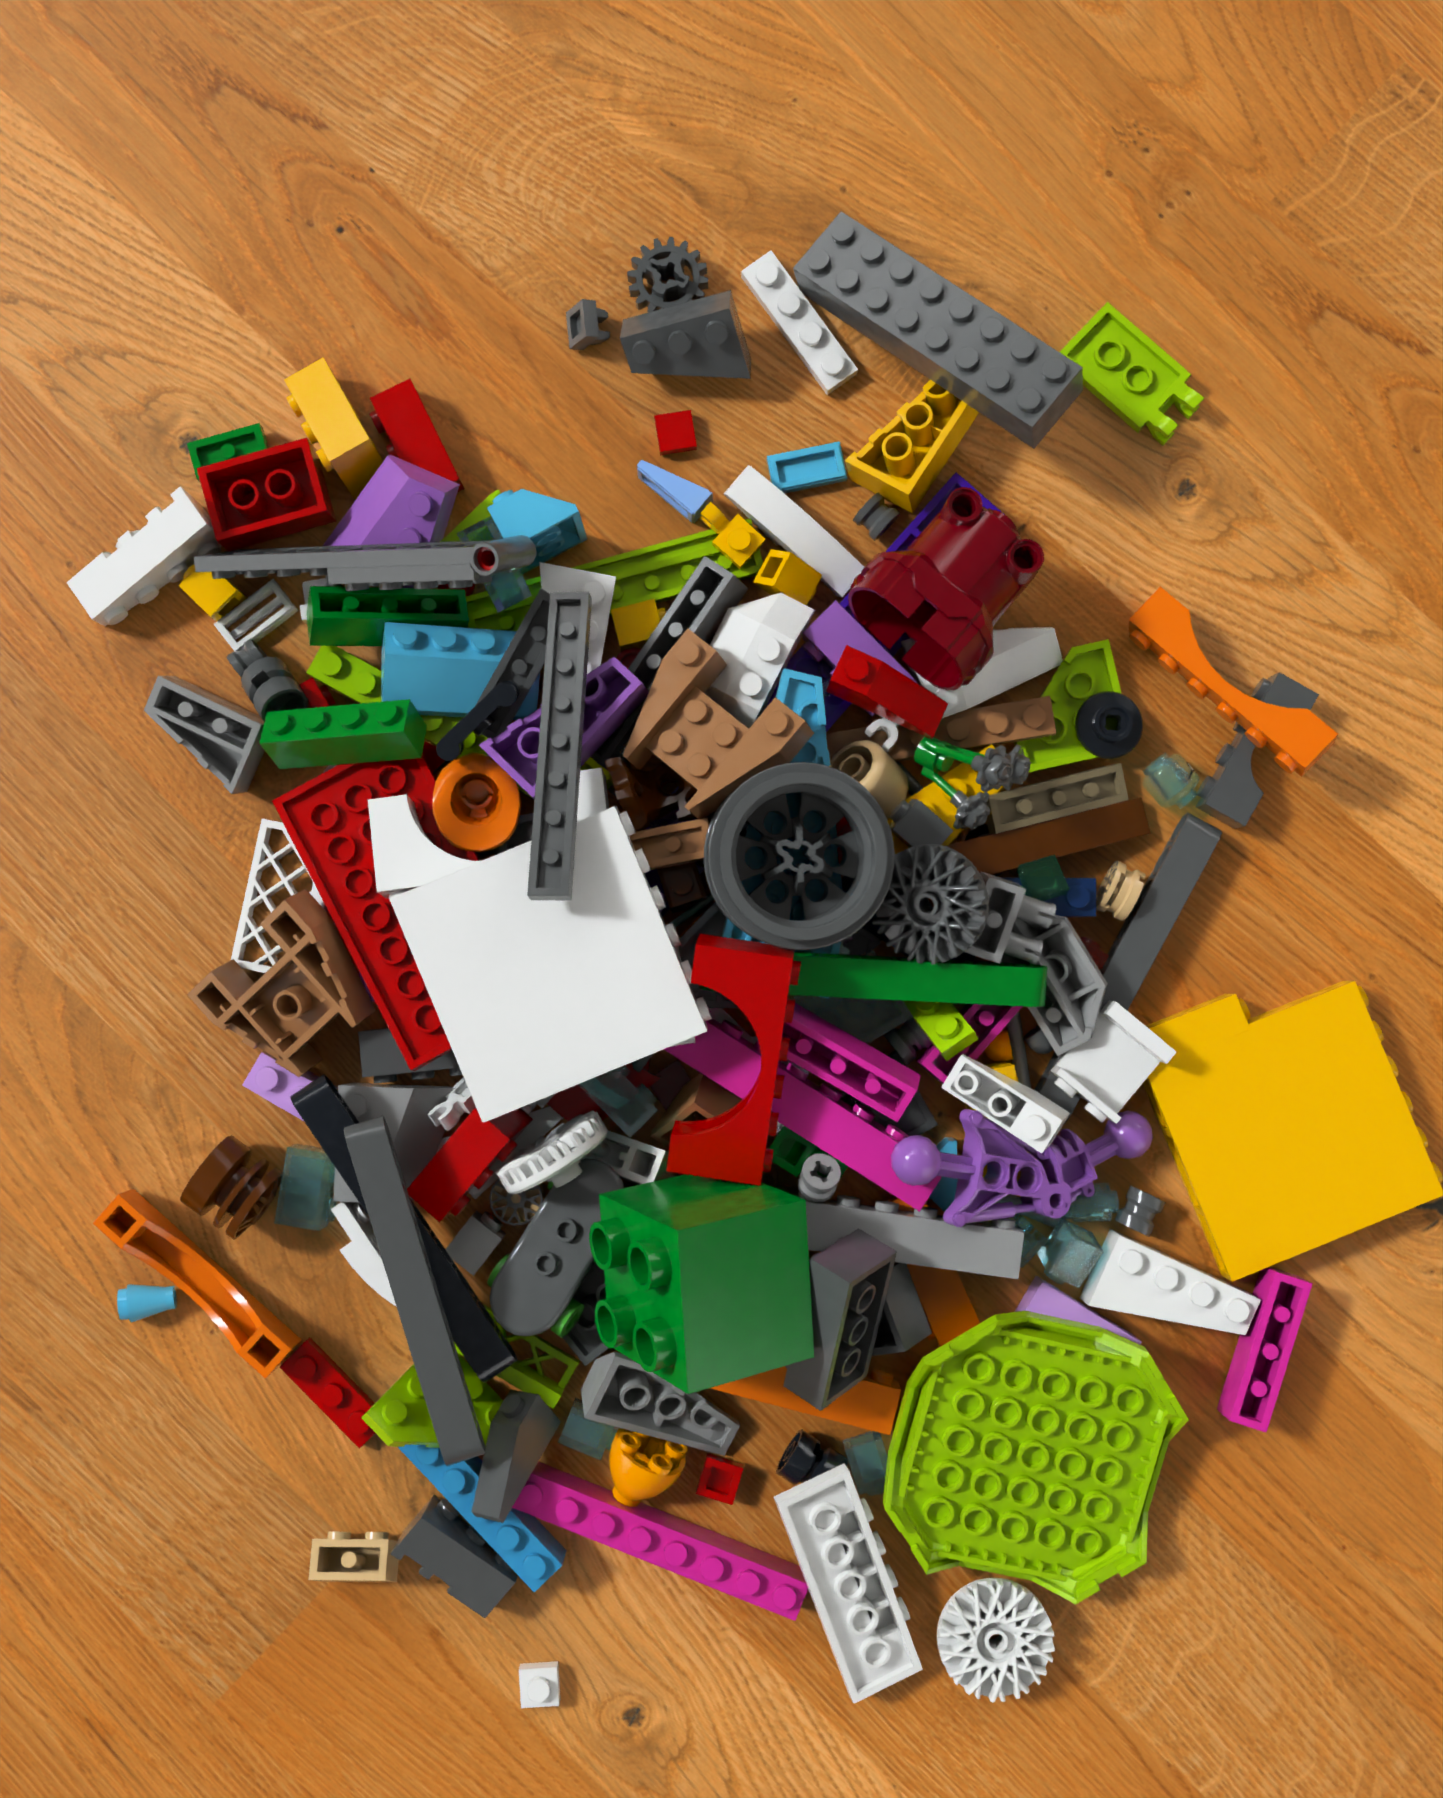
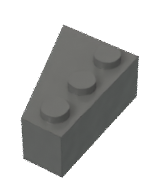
M433 1495L404 1529L391 1555L398 1560L407 1555L422 1566L419 1569L420 1575L428 1580L433 1574L450 1586L447 1589L448 1594L483 1618H486L516 1583L518 1575L471 1525L469 1526L458 1516L459 1512L448 1500H439Z

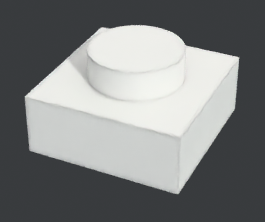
M558 1661L520 1664L521 1708L560 1705Z

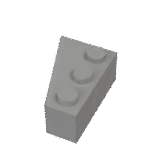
M158 675L144 711L178 744H183L198 759L197 762L205 769H209L224 783L223 786L231 794L247 792L265 751L259 744L264 726V721L261 717L181 678Z

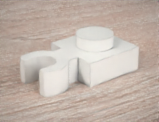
M464 1077L453 1086L455 1089L445 1096L447 1100L435 1106L428 1113L435 1126L438 1127L442 1124L444 1129L449 1131L459 1122L460 1116L464 1112L470 1114L476 1107Z

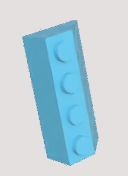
M385 622L381 648V702L410 699L420 715L465 717L477 704L517 631ZM540 673L513 720L524 719L537 710Z

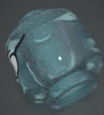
M1164 752L1142 771L1146 775L1142 781L1143 787L1163 808H1170L1176 804L1181 809L1198 795L1194 788L1199 783L1200 777L1180 754L1175 753L1169 756Z

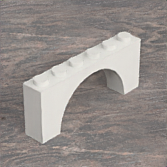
M602 768L580 770L577 821L609 809L606 776ZM407 794L368 800L377 893L384 898L390 899L480 862L450 855L435 846L423 831L416 813L415 803Z

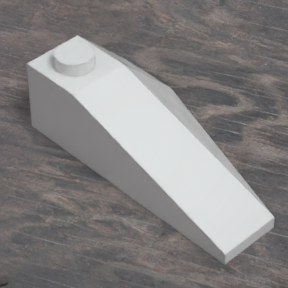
M1034 627L993 630L994 652L992 658L968 685L961 686L956 690H945L935 687L911 667H909L911 676L917 681V684L948 703L942 717L944 718L976 706L1060 666L1063 659L1055 628ZM911 638L901 642L904 654L916 643Z

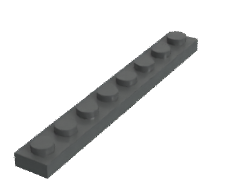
M550 592L527 892L530 900L571 901L592 606V598L589 592Z

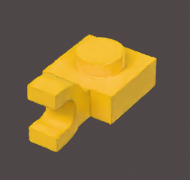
M712 502L700 513L702 515L700 520L718 534L712 541V545L738 569L745 565L766 540L739 514L729 521Z

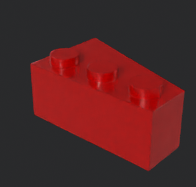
M475 1107L407 1188L409 1196L439 1223L450 1213L456 1217L471 1201L467 1194L474 1186L479 1190L494 1174V1171L490 1168L498 1159L503 1162L518 1145L514 1141L533 1119L519 1108L483 1123Z

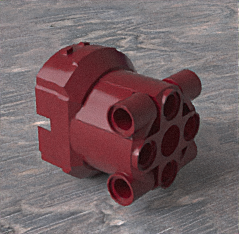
M967 487L957 488L951 492L942 510L906 550L876 554L863 568L861 574L854 578L848 595L849 605L857 622L888 649L896 643L903 633L914 640L916 643L901 660L933 686L945 690H956L961 686L968 685L976 674L989 662L994 652V624L1031 583L1044 562L1043 550L1037 542L1030 539H1021L1015 524L1008 516L1000 511L982 507L983 503L979 494Z

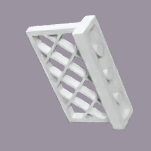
M261 819L231 960L234 959L241 968L266 973L278 961L276 955L283 951V949L279 945L271 949L262 934L266 930L262 926L258 927L252 917L254 908L264 901L270 912H272L276 906L271 896L285 886L291 896L298 893L292 881L308 872L282 822ZM271 829L282 830L289 841L288 845L275 854L268 844ZM294 850L303 866L287 876L278 860ZM273 865L281 881L266 891L260 881L262 871ZM313 882L312 890L309 893L330 915ZM256 938L265 955L255 962L243 960L246 944ZM269 960L272 966L263 964Z

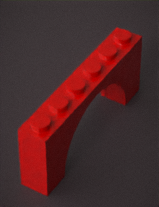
M699 934L695 946L691 983L702 985L721 993L736 1004L746 1015L759 1041L761 1070L748 1094L728 1111L704 1120H675L670 1138L667 1172L758 1186L761 1185L762 1173L771 1172L774 1149L766 1148L768 1135L776 1136L779 1112H772L773 1098L781 1099L785 1075H778L777 1069L779 1061L787 1062L790 1038L782 1037L784 1023L792 1024L795 1000L788 999L789 986H798L801 961L793 960L795 950L780 948L767 943Z

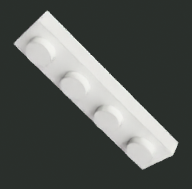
M772 250L741 271L743 281L826 395L857 375L858 368Z

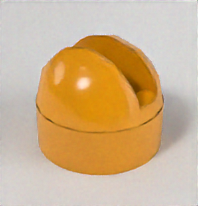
M1007 1030L1001 1031L985 1049L986 1055L991 1060L998 1062L1013 1060Z

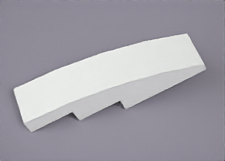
M748 465L725 491L724 495L749 519L751 518V521L775 545H781L787 552L793 553L822 574L820 580L837 597H843L851 588L854 578L861 574L864 566L809 514L752 466Z

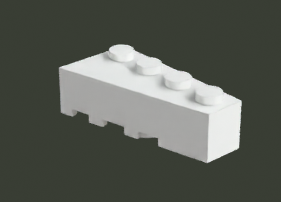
M181 486L170 494L174 500L173 503L164 510H161L160 507H155L145 516L148 522L141 530L127 531L118 538L116 543L117 550L114 553L102 552L67 582L86 612L95 622L104 627L121 622L128 616V610L139 603L145 604L153 600L159 594V589L167 583H174L183 579L186 570L194 564V556L219 553L221 551L220 547L222 545L216 541L210 516L203 506Z
M539 562L541 588L549 593L589 592L591 595L588 674L601 666L616 576Z
M1112 1229L1109 1230L1079 1297L1091 1307L1246 1335L1261 1299L1237 1286Z

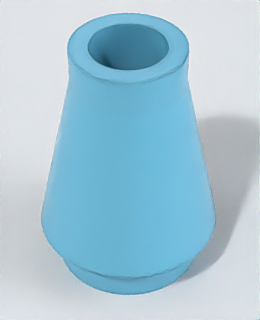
M128 1284L127 1288L118 1289L117 1307L120 1320L129 1319L132 1323L166 1310L176 1309L177 1295L175 1286L163 1287Z

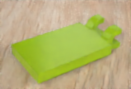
M1108 302L1060 351L1061 354L1083 367V386L1137 433L1146 425L1151 435L1162 446L1174 435V430L1178 427V424L1170 417L1164 415V413L1175 404L1178 411L1189 419L1199 409V404L1204 399L1198 392L1185 384L1189 380L1191 373Z

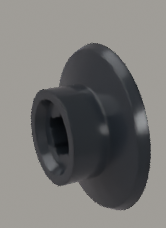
M1106 691L1094 694L1081 705L1076 716L1075 728L1080 743L1088 752L1100 758L1114 759L1128 754L1136 747L1142 736L1143 719L1139 708L1129 697L1118 692ZM1105 717H1115L1117 719V731L1105 728Z

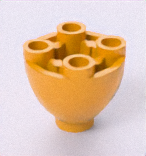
M618 1428L609 1453L610 1472L614 1483L612 1493L615 1499L625 1506L636 1507L640 1504L641 1500L655 1497L671 1487L682 1473L686 1464L687 1446Z

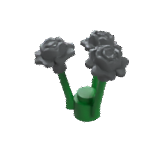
M924 737L918 744L914 755L915 762L923 766L921 775L931 779L951 797L950 802L957 808L956 820L953 824L955 829L969 827L975 830L977 826L986 823L987 815L990 814V808L987 806L990 795L987 792L993 788L998 790L1001 786L1009 791L1014 783L1023 784L1028 777L1031 764L1030 759L1024 755L1020 745H1016L1010 753H1006V747L1002 745L995 749L988 748L985 755L956 747L935 737L932 739ZM954 759L969 764L973 770L978 771L976 782L981 785V790L984 793L979 792L976 795L967 797L962 791L957 792L938 772L948 771Z

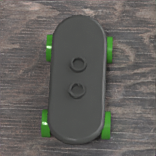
M581 1159L579 1166L582 1169V1173L558 1188L554 1186L552 1181H549V1193L511 1254L505 1255L494 1267L487 1282V1285L491 1287L490 1306L496 1322L504 1330L514 1335L528 1337L541 1334L551 1328L552 1332L563 1338L577 1323L583 1312L584 1305L573 1297L595 1263L590 1248L589 1233L591 1225L594 1222L601 1221L599 1194L625 1188L619 1174L609 1164L598 1159Z

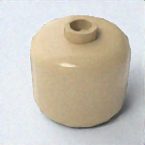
M870 740L855 741L840 749L830 760L829 767L851 776L872 794L881 806L887 820L892 811L905 800L908 792L907 775L881 745Z

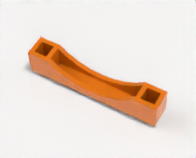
M1161 586L1129 619V632L1131 633L1129 637L1139 648L1144 651L1148 648L1159 656L1157 660L1166 671L1173 675L1178 672L1188 681L1186 685L1191 692L1201 699H1204L1206 696L1217 705L1215 710L1224 720L1231 724L1236 721L1247 730L1244 734L1255 746L1259 748L1266 746L1276 755L1274 760L1286 772L1292 774L1295 771L1302 777L1335 743L1338 733L1309 709L1287 708L1265 703L1244 694L1226 682L1210 665L1199 648L1192 629L1189 610Z
M135 1189L118 1194L93 1222L120 1249L148 1264L185 1292L215 1322L236 1353L265 1379L280 1366L302 1341L300 1337Z

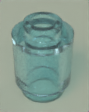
M1093 1183L1095 1188L1094 1195L1091 1197L1077 1196L1076 1201L1071 1203L1068 1212L1062 1217L1063 1219H1072L1073 1223L1111 1221L1112 1213H1118L1119 1209L1117 1191L1110 1190L1108 1183Z

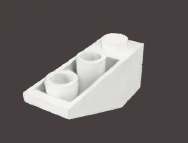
M964 1054L959 1057L941 1087L1040 1153H1043L1051 1145L1070 1115L1068 1111L1037 1091Z

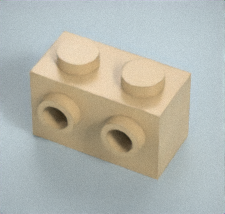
M332 1531L328 1532L327 1539H312L309 1580L321 1582H397L399 1560L391 1555L397 1541L389 1540L388 1532H365V1539H351V1532Z

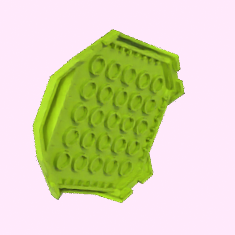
M1030 1311L995 1314L922 1357L907 1380L888 1450L883 1505L898 1531L902 1533L910 1545L912 1553L926 1575L961 1566L1033 1581L1076 1605L1100 1591L1098 1585L1117 1573L1122 1578L1147 1563L1148 1511L1169 1441L1189 1419L1144 1346L1102 1327Z

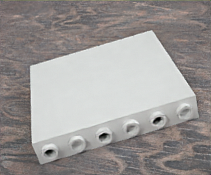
M617 806L577 821L571 901L529 899L527 892L531 841L389 899L483 1123L705 1033L708 1030L705 1021L712 1019L707 1004L703 997L695 998L690 985L692 984V968L688 960L681 962L675 949V947L681 945L673 923L665 925L660 913L661 909L666 908L661 892L657 885L650 888L644 874L651 871L642 848L635 851L629 837L636 833L627 811L619 813Z

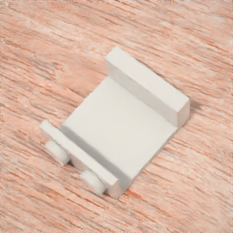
M1109 1000L1099 1012L1092 1038L1067 1051L1051 1069V1072L1058 1077L1054 1084L1071 1098L1077 1093L1085 1099L1088 1104L1084 1109L1097 1120L1103 1123L1107 1118L1117 1124L1121 1119L1117 1113L1160 1062L1167 1064L1176 1054V1051L1119 1003Z

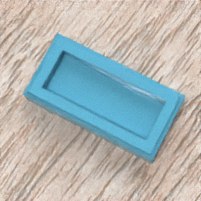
M840 441L770 455L766 459L771 483L784 494L847 481Z

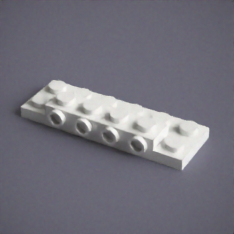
M845 1464L839 1465L774 1496L778 1511L852 1702L855 1704L923 1670L905 1622L911 1619L903 1599L901 1597L896 1598L893 1588L898 1586L897 1579L890 1565H884L881 1555L886 1553L884 1544L878 1532H872L869 1522L874 1520L873 1514L865 1498H859L847 1466Z

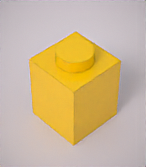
M770 549L753 583L770 595L783 593L807 606L816 593L822 574L791 552Z
M194 564L186 570L183 575L184 580L178 585L216 621L220 620L247 598L227 578L213 579L212 572H195Z
M655 598L611 610L621 651L630 648H642L665 615V608L657 609Z

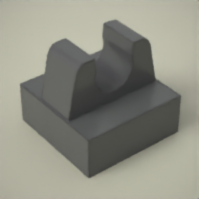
M582 299L566 312L569 349L584 350L589 345L602 344L610 338V332L599 330L598 323L606 320L608 313L596 307V300Z

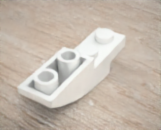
M340 1202L331 1211L352 1241L340 1249V1252L371 1288L396 1306L369 1216L358 1202Z

